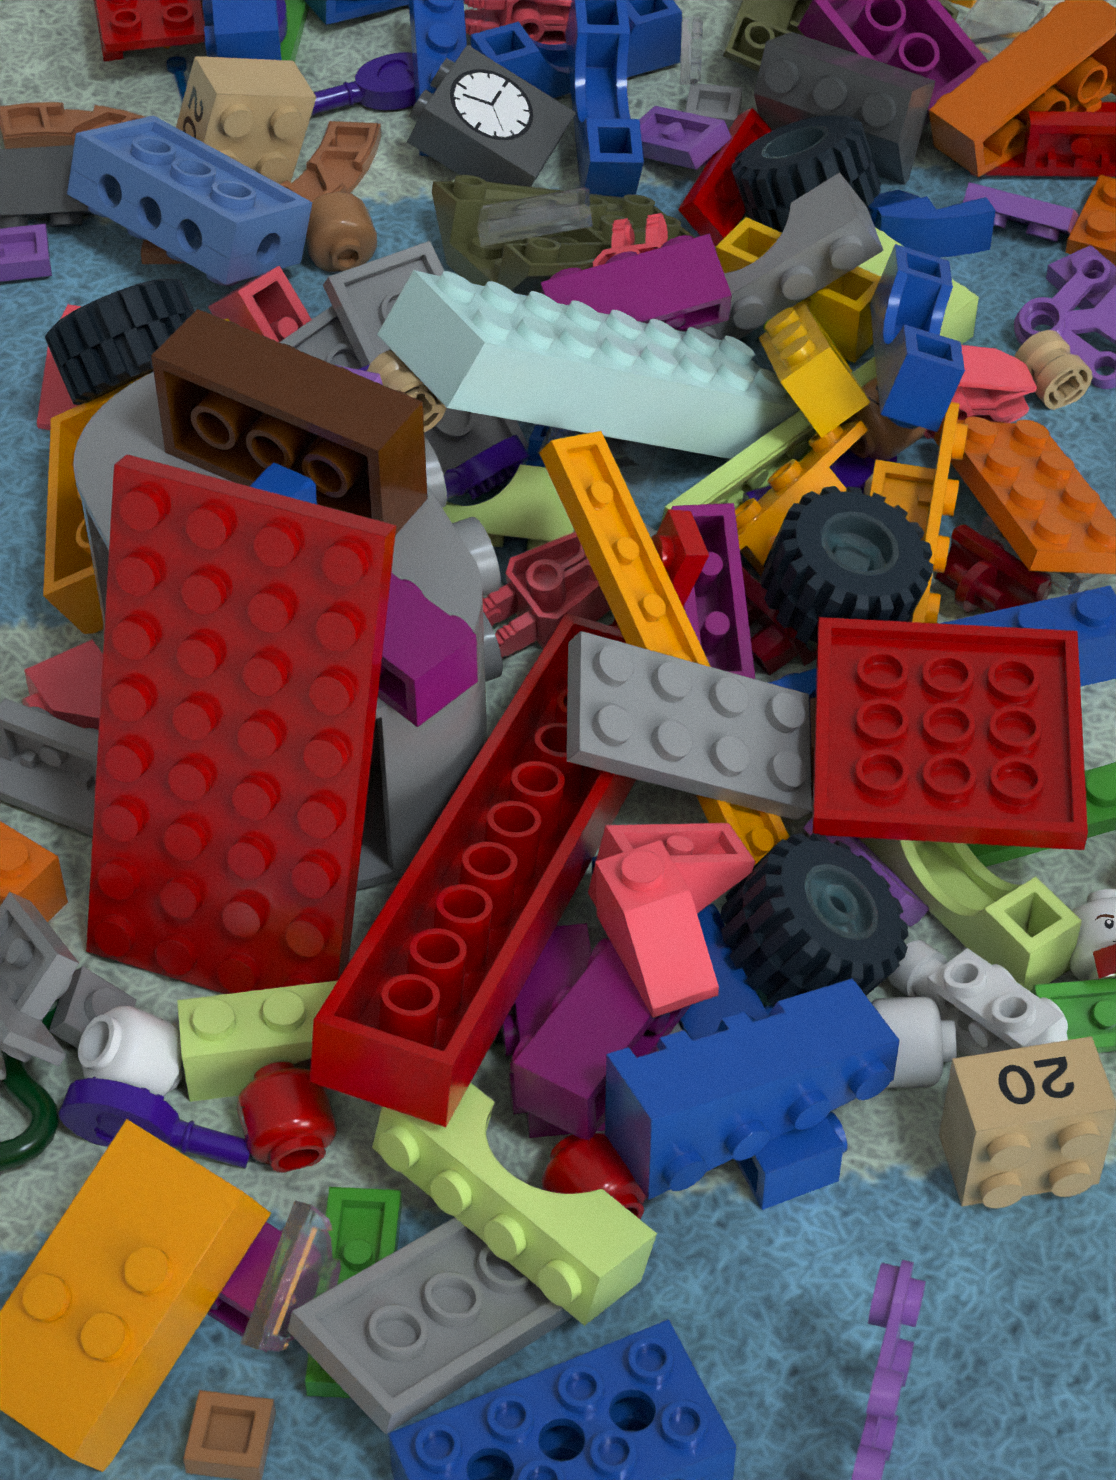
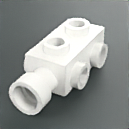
M921 940L912 941L907 944L906 956L899 962L900 966L889 976L890 983L906 996L929 997L933 999L939 1008L941 1020H954L957 1049L963 1054L978 1055L1068 1040L1067 1020L1061 1009L1053 1001L1045 997H1037L1017 983L1004 967L998 964L991 965L968 948L947 962L943 954Z

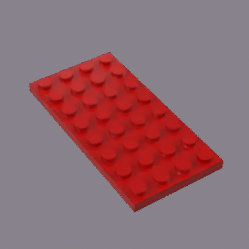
M128 454L114 464L86 952L223 994L337 981L349 963L397 525Z

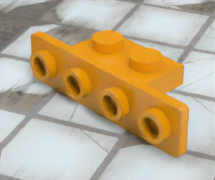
M956 402L950 403L943 419L935 469L875 460L870 496L875 492L886 497L885 503L893 508L899 505L908 512L906 519L909 522H917L924 531L921 540L930 543L933 554L929 562L933 564V572L944 573L950 543V537L939 535L942 515L953 517L959 487V480L948 479L951 459L962 461L968 424L957 423L960 403ZM932 576L911 616V622L937 623L941 594L930 592Z
M861 420L839 425L822 438L816 433L808 442L812 450L802 460L797 462L796 459H793L781 466L770 476L767 482L772 488L758 501L755 498H751L735 509L740 551L760 576L765 569L763 565L785 516L794 503L799 504L802 496L811 491L820 495L823 487L836 486L841 492L846 491V487L830 469V466L868 431V428Z

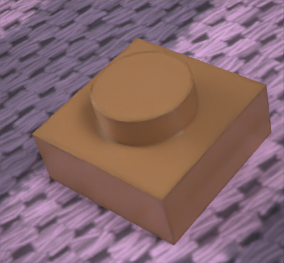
M199 1390L183 1458L186 1473L237 1480H262L276 1416L274 1399Z

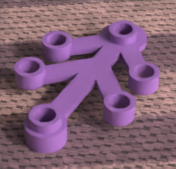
M1099 255L1084 257L1078 263L1075 275L1053 298L1039 297L1028 301L1017 313L1014 320V333L1021 345L1029 337L1041 332L1033 330L1039 325L1050 326L1051 329L1049 330L1056 331L1068 343L1071 354L1078 355L1092 370L1093 378L1091 383L1102 389L1116 387V354L1110 351L1100 352L1076 334L1097 332L1116 345V285L1094 308L1074 309L1087 293L1098 294L1108 288L1111 282L1109 262ZM1092 270L1100 271L1103 274L1096 279L1084 276ZM1103 366H1109L1115 372L1111 375L1103 376L1098 374L1096 370Z
M902 1259L900 1267L881 1263L868 1324L883 1327L886 1330L866 1410L867 1417L851 1480H882L885 1462L889 1461L899 1418L895 1414L901 1388L905 1387L915 1343L900 1338L902 1324L916 1327L926 1281L911 1278L914 1262Z

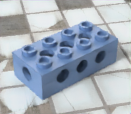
M154 115L78 132L75 135L67 195L87 205L91 213L107 217L127 228V232L131 236L148 240L162 248L171 259L188 263L204 272L210 281L225 286L236 285L241 280L262 275L279 265L282 269L301 263L313 203Z

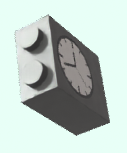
M466 45L455 62L446 58L430 84V86L437 89L435 93L432 94L425 89L409 115V118L417 123L407 143L459 175L476 176L484 179L486 182L531 187L555 150L576 112L471 46Z

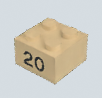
M195 56L176 128L278 184L286 180L291 182L316 96L294 61Z
M1092 1036L952 1059L939 1137L961 1206L983 1203L988 1208H1003L1016 1203L1023 1196L1053 1192L1054 1195L1059 1197H1070L1086 1191L1092 1185L1099 1184L1116 1119V1101Z

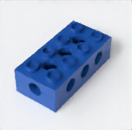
M669 1319L388 1433L391 1470L394 1480H733L736 1444ZM557 1459H567V1461H556V1460H557Z

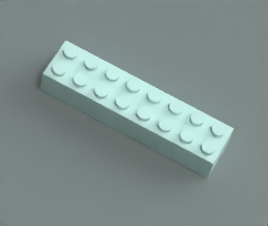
M413 270L377 334L446 408L583 433L601 431L605 437L727 459L735 457L800 410L780 383L777 375L772 371L760 368L752 360L755 355L753 350L734 337L725 336L723 340H718L692 327L683 332L675 330L657 319H650L649 323L639 322L618 310H612L608 315L597 312L590 306L574 300L571 301L570 305L560 304L536 291H530L528 296L516 294L507 287L493 281H488L485 286L472 284L465 278L449 271H444L441 276Z

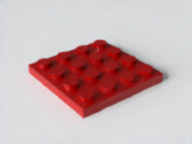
M819 617L816 660L812 834L1084 850L1088 835L1078 631Z

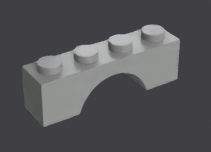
M840 173L791 203L789 217L783 232L775 244L763 256L742 269L724 273L732 294L729 320L698 330L718 340H723L725 336H731L739 340L765 324L766 321L782 310L796 305L884 251L867 206Z

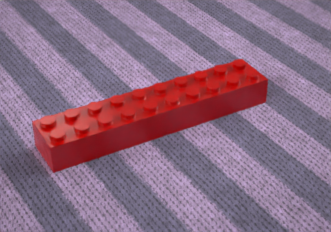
M569 613L564 615L314 1018L310 1082L445 1128L447 1127L587 871L592 858L599 849L605 825H612L636 781L634 778L567 762L568 642L579 632L583 631L626 643L620 628Z

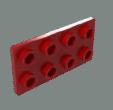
M94 0L104 62L124 59L123 51L205 43V21L201 0Z
M1102 102L1101 108L1095 112L1029 111L1023 152L982 176L1099 177L1104 175L1116 177V102Z

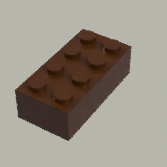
M197 309L151 355L165 453L229 481L249 487L268 466H271L273 462L314 481L317 505L397 525L396 534L428 499L423 401L200 309Z

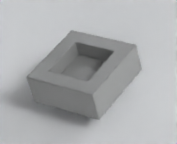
M691 83L685 112L725 120L729 130L740 114L743 88Z
M82 966L74 971L67 991L60 997L49 1032L78 1049L84 1030L95 1017L103 1015L117 1006L135 1007L137 999Z

